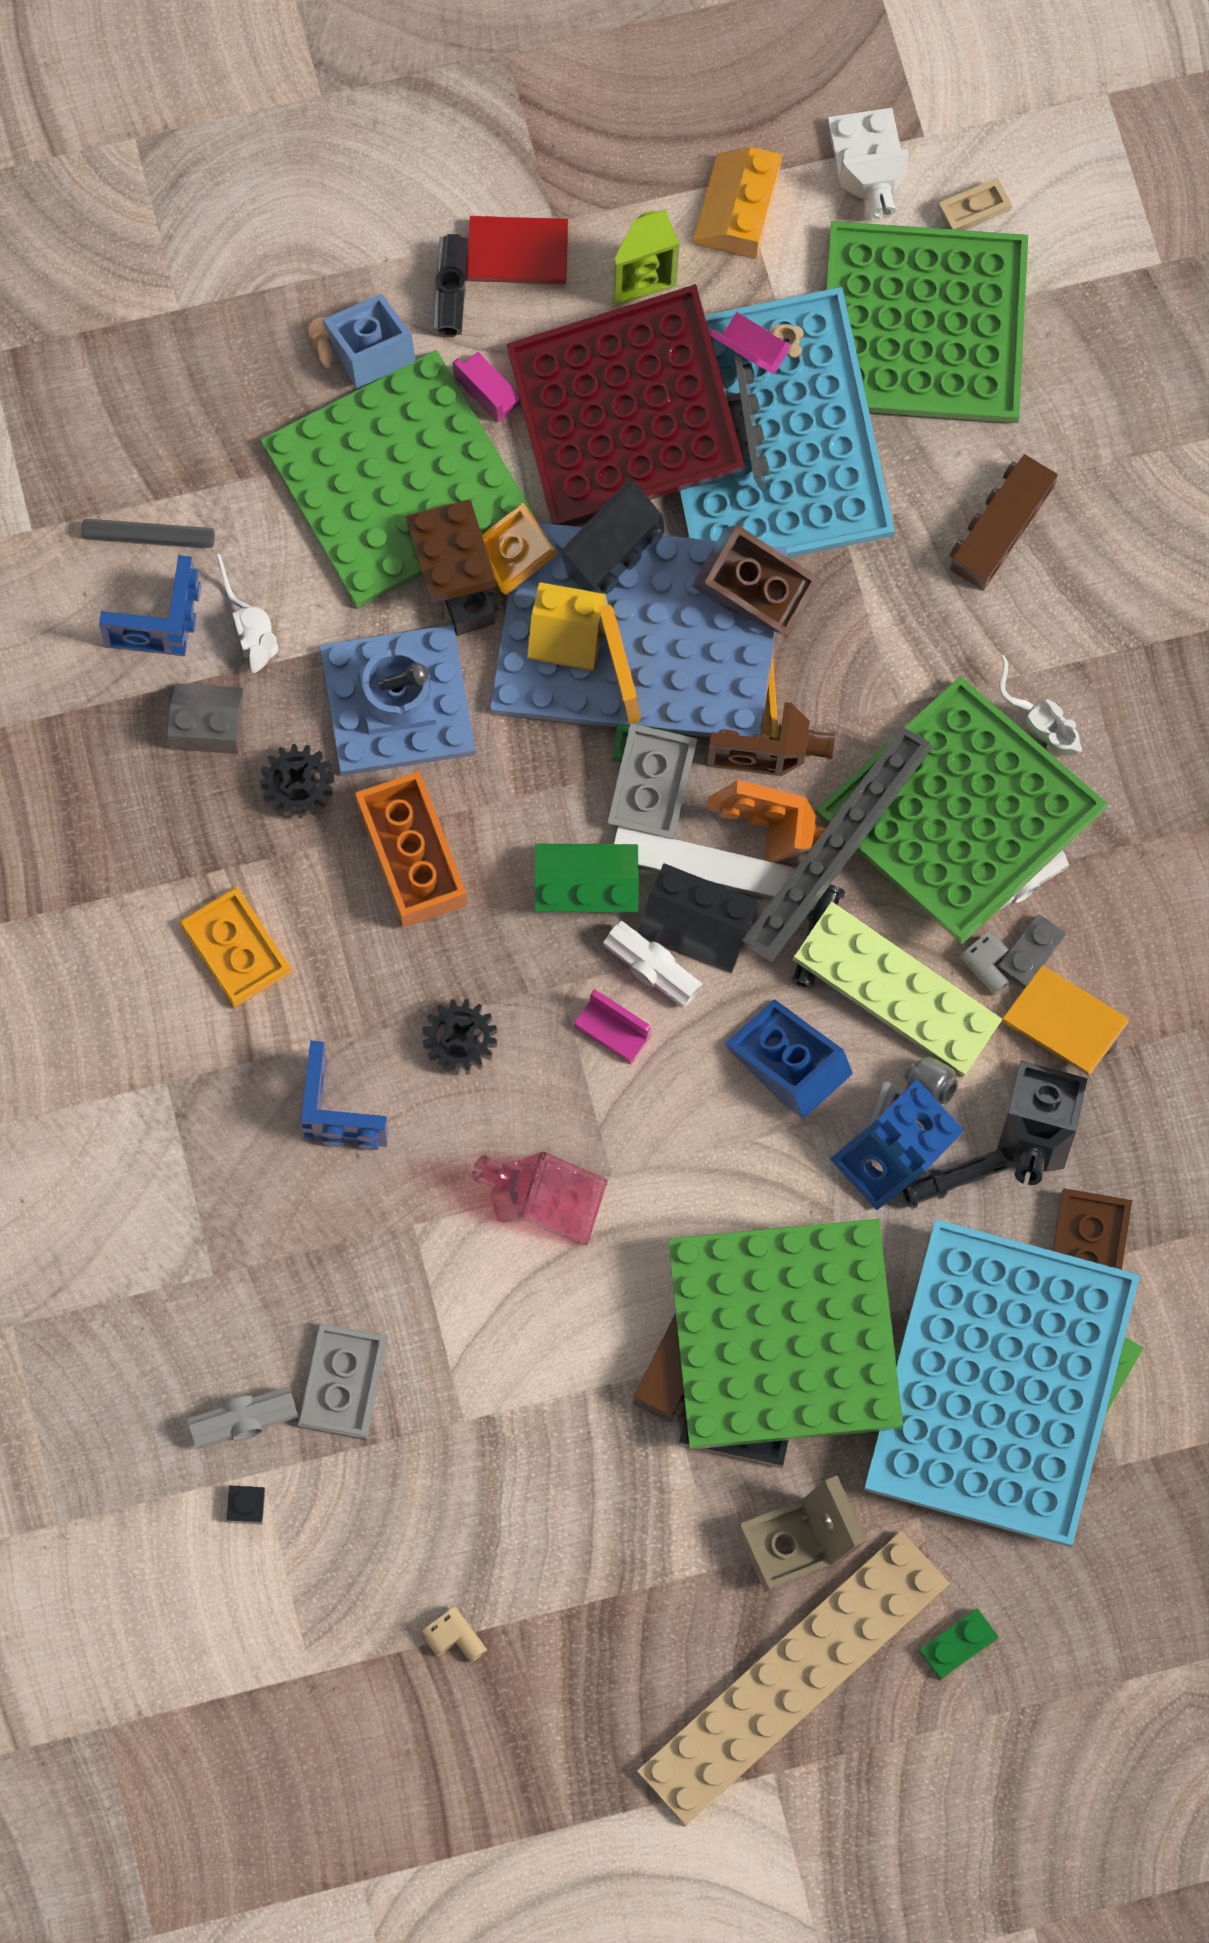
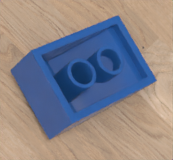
M775 999L725 1043L726 1047L780 1102L803 1119L853 1074L844 1049Z

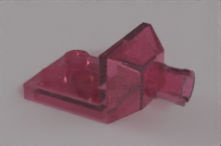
M546 1152L518 1155L502 1163L494 1161L486 1155H482L477 1160L474 1167L482 1170V1172L472 1171V1180L492 1188L490 1198L497 1221L502 1223L525 1221L581 1246L588 1245L608 1179Z

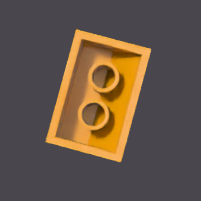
M753 147L717 154L693 244L757 259L780 175L782 154Z

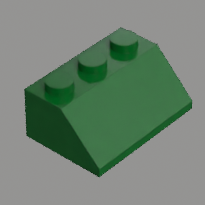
M535 843V912L638 913V844Z

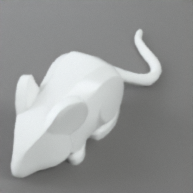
M217 554L223 583L229 600L242 608L233 613L234 622L242 645L244 658L249 657L251 671L256 673L268 663L271 657L277 654V639L272 633L271 621L264 610L236 599L230 588L221 555Z
M1002 655L1001 658L1004 666L999 682L1000 693L1009 703L1027 710L1029 714L1025 724L1030 733L1037 739L1047 743L1046 750L1054 757L1081 753L1082 747L1079 734L1075 730L1076 723L1073 720H1066L1062 716V709L1056 703L1046 699L1038 706H1035L1026 700L1013 698L1007 693L1005 683L1008 674V662L1005 656Z

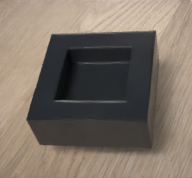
M229 1485L227 1523L263 1525L265 1487Z

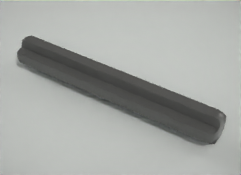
M84 519L82 523V536L85 539L212 548L215 543V530L213 528L100 519Z

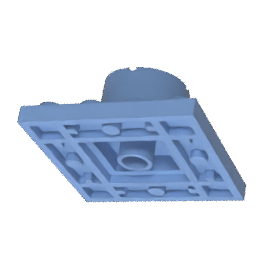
M454 624L320 645L341 776L475 755ZM412 663H421L428 670V680L422 686L405 685L389 691H381L379 688V681L385 677L404 672Z

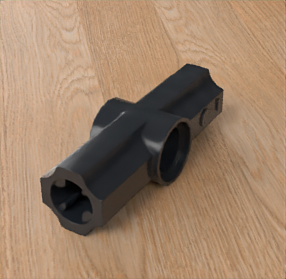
M447 234L439 238L433 332L442 337L462 335L468 238H464L459 234ZM448 282L456 283L458 287L454 289H447L443 285Z

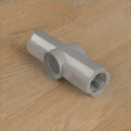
M288 1386L257 1397L247 1395L234 1398L223 1404L222 1408L188 1418L187 1420L195 1447L200 1449L229 1439H248L260 1434L263 1428L299 1416L290 1387Z

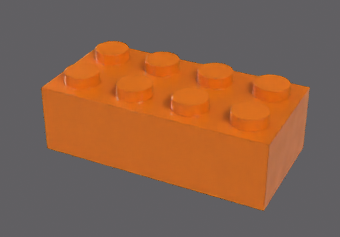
M420 770L356 792L355 798L358 812L402 928L466 907V890Z

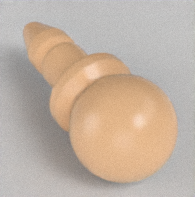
M319 317L310 323L308 333L312 339V346L318 350L321 363L325 368H329L333 359L331 350L333 345L323 324L324 317Z

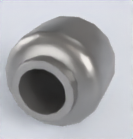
M931 1056L922 1058L918 1063L916 1061L912 1062L904 1076L905 1080H907V1087L915 1080H918L940 1105L948 1104L958 1088L955 1071L950 1066Z

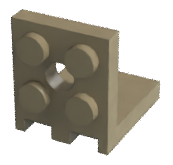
M838 1476L824 1480L800 1501L750 1519L735 1527L764 1593L837 1565L867 1542ZM776 1538H783L790 1544L791 1551L789 1555L778 1552L775 1547Z

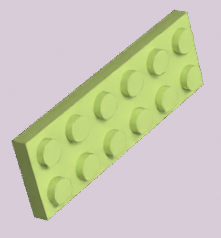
M833 902L828 905L792 958L793 961L928 1054L950 1066L962 1077L966 1075L1002 1021V1018Z

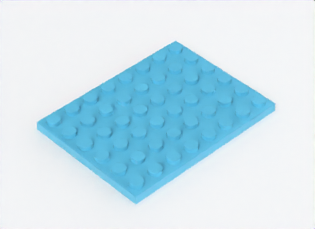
M839 287L706 315L709 330L713 329L722 335L736 311L771 332L772 327L775 325L788 324L793 327L799 326L802 328L804 335L800 339L799 345L802 348L801 355L797 358L786 355L775 374L743 357L746 364H752L755 376V383H751L750 387L751 394L757 395L760 413L755 414L756 425L761 424L765 444L760 445L761 456H766L770 475L765 476L766 488L759 489L753 478L751 460L744 461L746 471L680 491L689 538L717 541L725 528L739 525L769 546L786 548V557L791 558L894 537L895 529L843 288ZM712 337L726 394L740 393L734 355L738 353Z
M935 1219L896 1365L903 1429L879 1431L864 1491L1071 1548L1140 1275Z

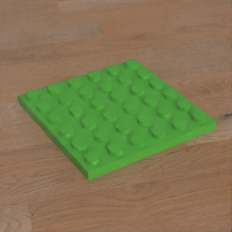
M831 221L826 290L843 288L869 413L1018 423L1028 235Z
M437 350L261 439V445L357 609L422 575L406 523V515L471 499L481 534L485 533L521 503H524L534 515Z
M960 676L905 726L906 729L929 741L932 749L856 851L959 943L963 944L1107 809V802ZM894 737L815 809L816 815L827 825L830 824Z
M879 1218L668 1239L690 1449L903 1429Z

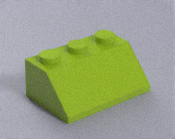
M666 209L658 212L654 210L647 211L637 219H634L614 259L612 299L614 306L677 286L680 243Z

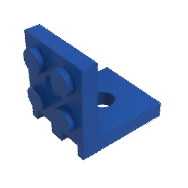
M178 555L169 619L101 611L99 626L105 648L176 656L186 655L188 634L194 633L196 627L194 601L199 602L201 593V581H198L199 569H194L191 556Z
M310 1040L301 1115L304 1139L322 1140L323 1144L332 1147H343L344 1143L358 1144V1147L364 1150H378L379 1146L387 1147L389 1134L387 1116L321 1110L327 1066L325 1042Z
M915 1080L874 1122L838 1150L830 1160L868 1202L878 1210L926 1172L964 1130L918 1080ZM916 1120L924 1126L925 1130L919 1127ZM871 1159L877 1161L883 1171L876 1169L872 1165Z

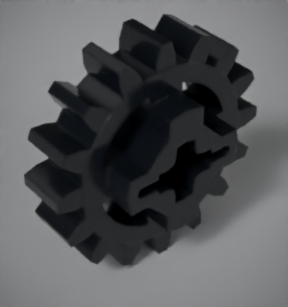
M292 744L291 752L287 753L280 747V757L268 756V763L271 767H262V775L266 778L260 780L261 789L266 790L263 793L265 802L273 800V811L276 812L282 807L284 808V816L287 818L292 811H297L298 818L302 819L303 811L308 810L312 815H315V805L319 804L322 807H326L327 801L324 795H333V787L328 784L335 781L334 774L327 773L331 770V763L329 761L321 763L323 759L321 751L311 755L310 745H306L303 751H298L297 745ZM316 771L320 776L319 787H316L312 781ZM276 775L283 782L279 786V791L276 790L274 785ZM301 778H303L304 783L301 784L300 782H295L292 785L291 779L298 781Z
M454 999L450 1000L449 1009H445L441 1004L438 1005L439 1015H428V1022L432 1026L423 1027V1035L430 1037L423 1040V1047L425 1049L432 1048L428 1053V1059L432 1061L438 1058L439 1070L444 1069L446 1065L451 1066L452 1075L456 1074L458 1068H463L466 1075L470 1074L471 1065H475L481 1070L483 1068L481 1059L491 1060L493 1057L492 1052L488 1048L497 1047V1039L490 1037L497 1034V1026H488L492 1021V1015L488 1013L482 1016L481 1004L476 1005L474 1009L469 1008L468 999L464 1000L462 1006H457ZM462 1016V1017H467V1018H470V1019H469V1020H464V1019H458L457 1017ZM443 1025L446 1033L437 1042L438 1030ZM458 1032L461 1036L466 1034V1041L462 1042L459 1038L454 1040V1033ZM483 1032V1042L480 1048L477 1049L474 1041ZM451 1054H457V1055H462V1056H464V1057H463V1058H457V1057H452V1056H450V1055H451Z

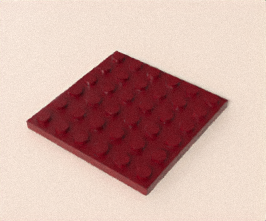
M696 284L506 344L552 524L568 526L591 519L629 478L635 481L645 495L652 500L747 470L712 337L709 334L710 330L700 292Z

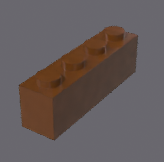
M1023 454L1018 463L1012 461L1003 475V479L1006 481L1000 489L994 487L986 499L985 504L988 507L983 515L977 513L967 528L970 534L966 540L959 539L950 552L949 556L953 558L950 570L984 591L1054 489L1058 474L1026 454Z
M676 1313L633 1397L634 1405L669 1422L672 1421L675 1414L681 1416L685 1410Z

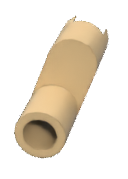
M456 1607L447 1611L422 1630L425 1636L424 1640L437 1657L455 1644L458 1645L470 1663L476 1661L488 1651Z

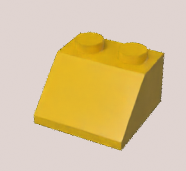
M539 582L531 616L528 659L594 671L604 632L599 607L608 605L606 594Z

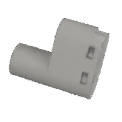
M988 931L965 950L959 959L994 996L1009 984L1005 976L994 966L1007 955L1009 949L995 935Z

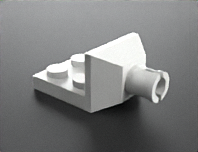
M886 108L828 117L827 124L840 188L860 199L868 198L871 218L880 219L879 211L882 209L884 218L892 216L896 212L892 194L905 178L909 157L908 149L901 150L893 109Z

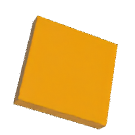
M521 503L482 534L496 579V585L505 595L558 555V552L534 515L524 503Z

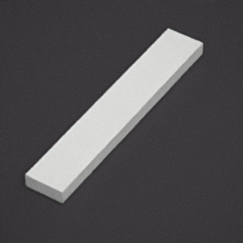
M618 826L614 844H638V868L659 873L663 863L731 890L772 900L796 869L795 867Z

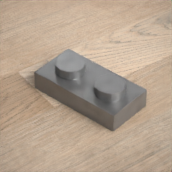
M1038 913L1000 963L998 970L1025 989L1040 967L1044 966L1065 938L1066 932Z

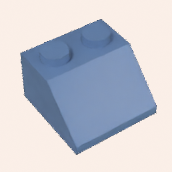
M382 293L323 319L324 327L339 362L356 388L416 361L412 335Z

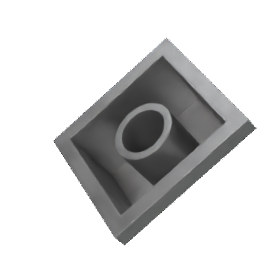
M176 683L170 703L167 738L170 749L238 754L244 688Z

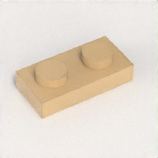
M998 178L938 203V209L948 229L966 230L1009 212L1012 208V204Z

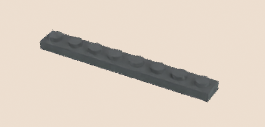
M905 727L900 729L742 941L746 947L769 961H774L931 751L932 746L929 741Z

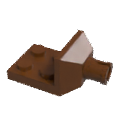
M785 702L779 741L773 740L771 736L765 734H755L752 737L741 736L738 732L728 729L711 732L707 767L783 776L803 765L805 756L823 757L832 760L836 733L819 732L809 729L810 721L792 703Z

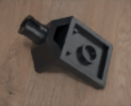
M1020 1061L1006 1121L997 1150L1000 1149L1009 1161L1018 1164L1014 1175L1020 1183L1024 1184L1027 1172L1030 1173L1028 1185H1036L1041 1182L1043 1171L1049 1172L1065 1168L1077 1130L1088 1078Z

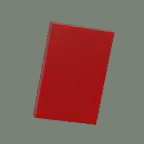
M470 216L467 281L566 284L568 219Z

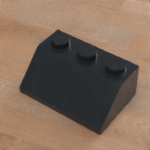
M631 478L561 550L567 576L585 591L601 594L610 593L616 587L619 581L618 577L626 569L631 570L641 559V553L649 545L654 546L658 543L664 534L663 515Z
M663 863L650 893L637 932L646 940L656 942L661 946L732 973L744 946L742 940L751 929L758 913L759 900Z

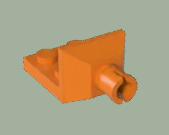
M737 780L708 797L707 810L718 812L722 818H742L750 820V824L753 826H768L765 861L779 863L810 850L826 829L825 827L815 825L816 815L804 796Z

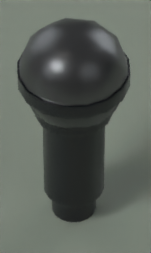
M412 663L404 672L385 677L378 684L381 691H389L405 685L422 686L428 680L429 674L423 664Z

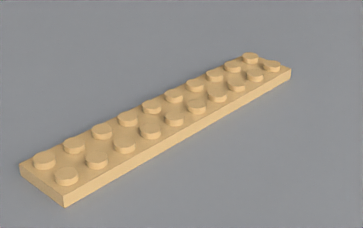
M900 1531L647 1761L637 1773L686 1827L944 1591L950 1583L911 1540Z

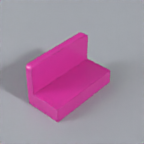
M737 311L723 335L713 329L709 333L711 337L772 374H775L792 346Z
M479 352L475 353L464 363L459 358L453 362V377L497 423L521 404L519 393Z
M596 989L591 992L590 1002L574 1023L576 1029L629 1064L633 1063L651 1037V1026Z

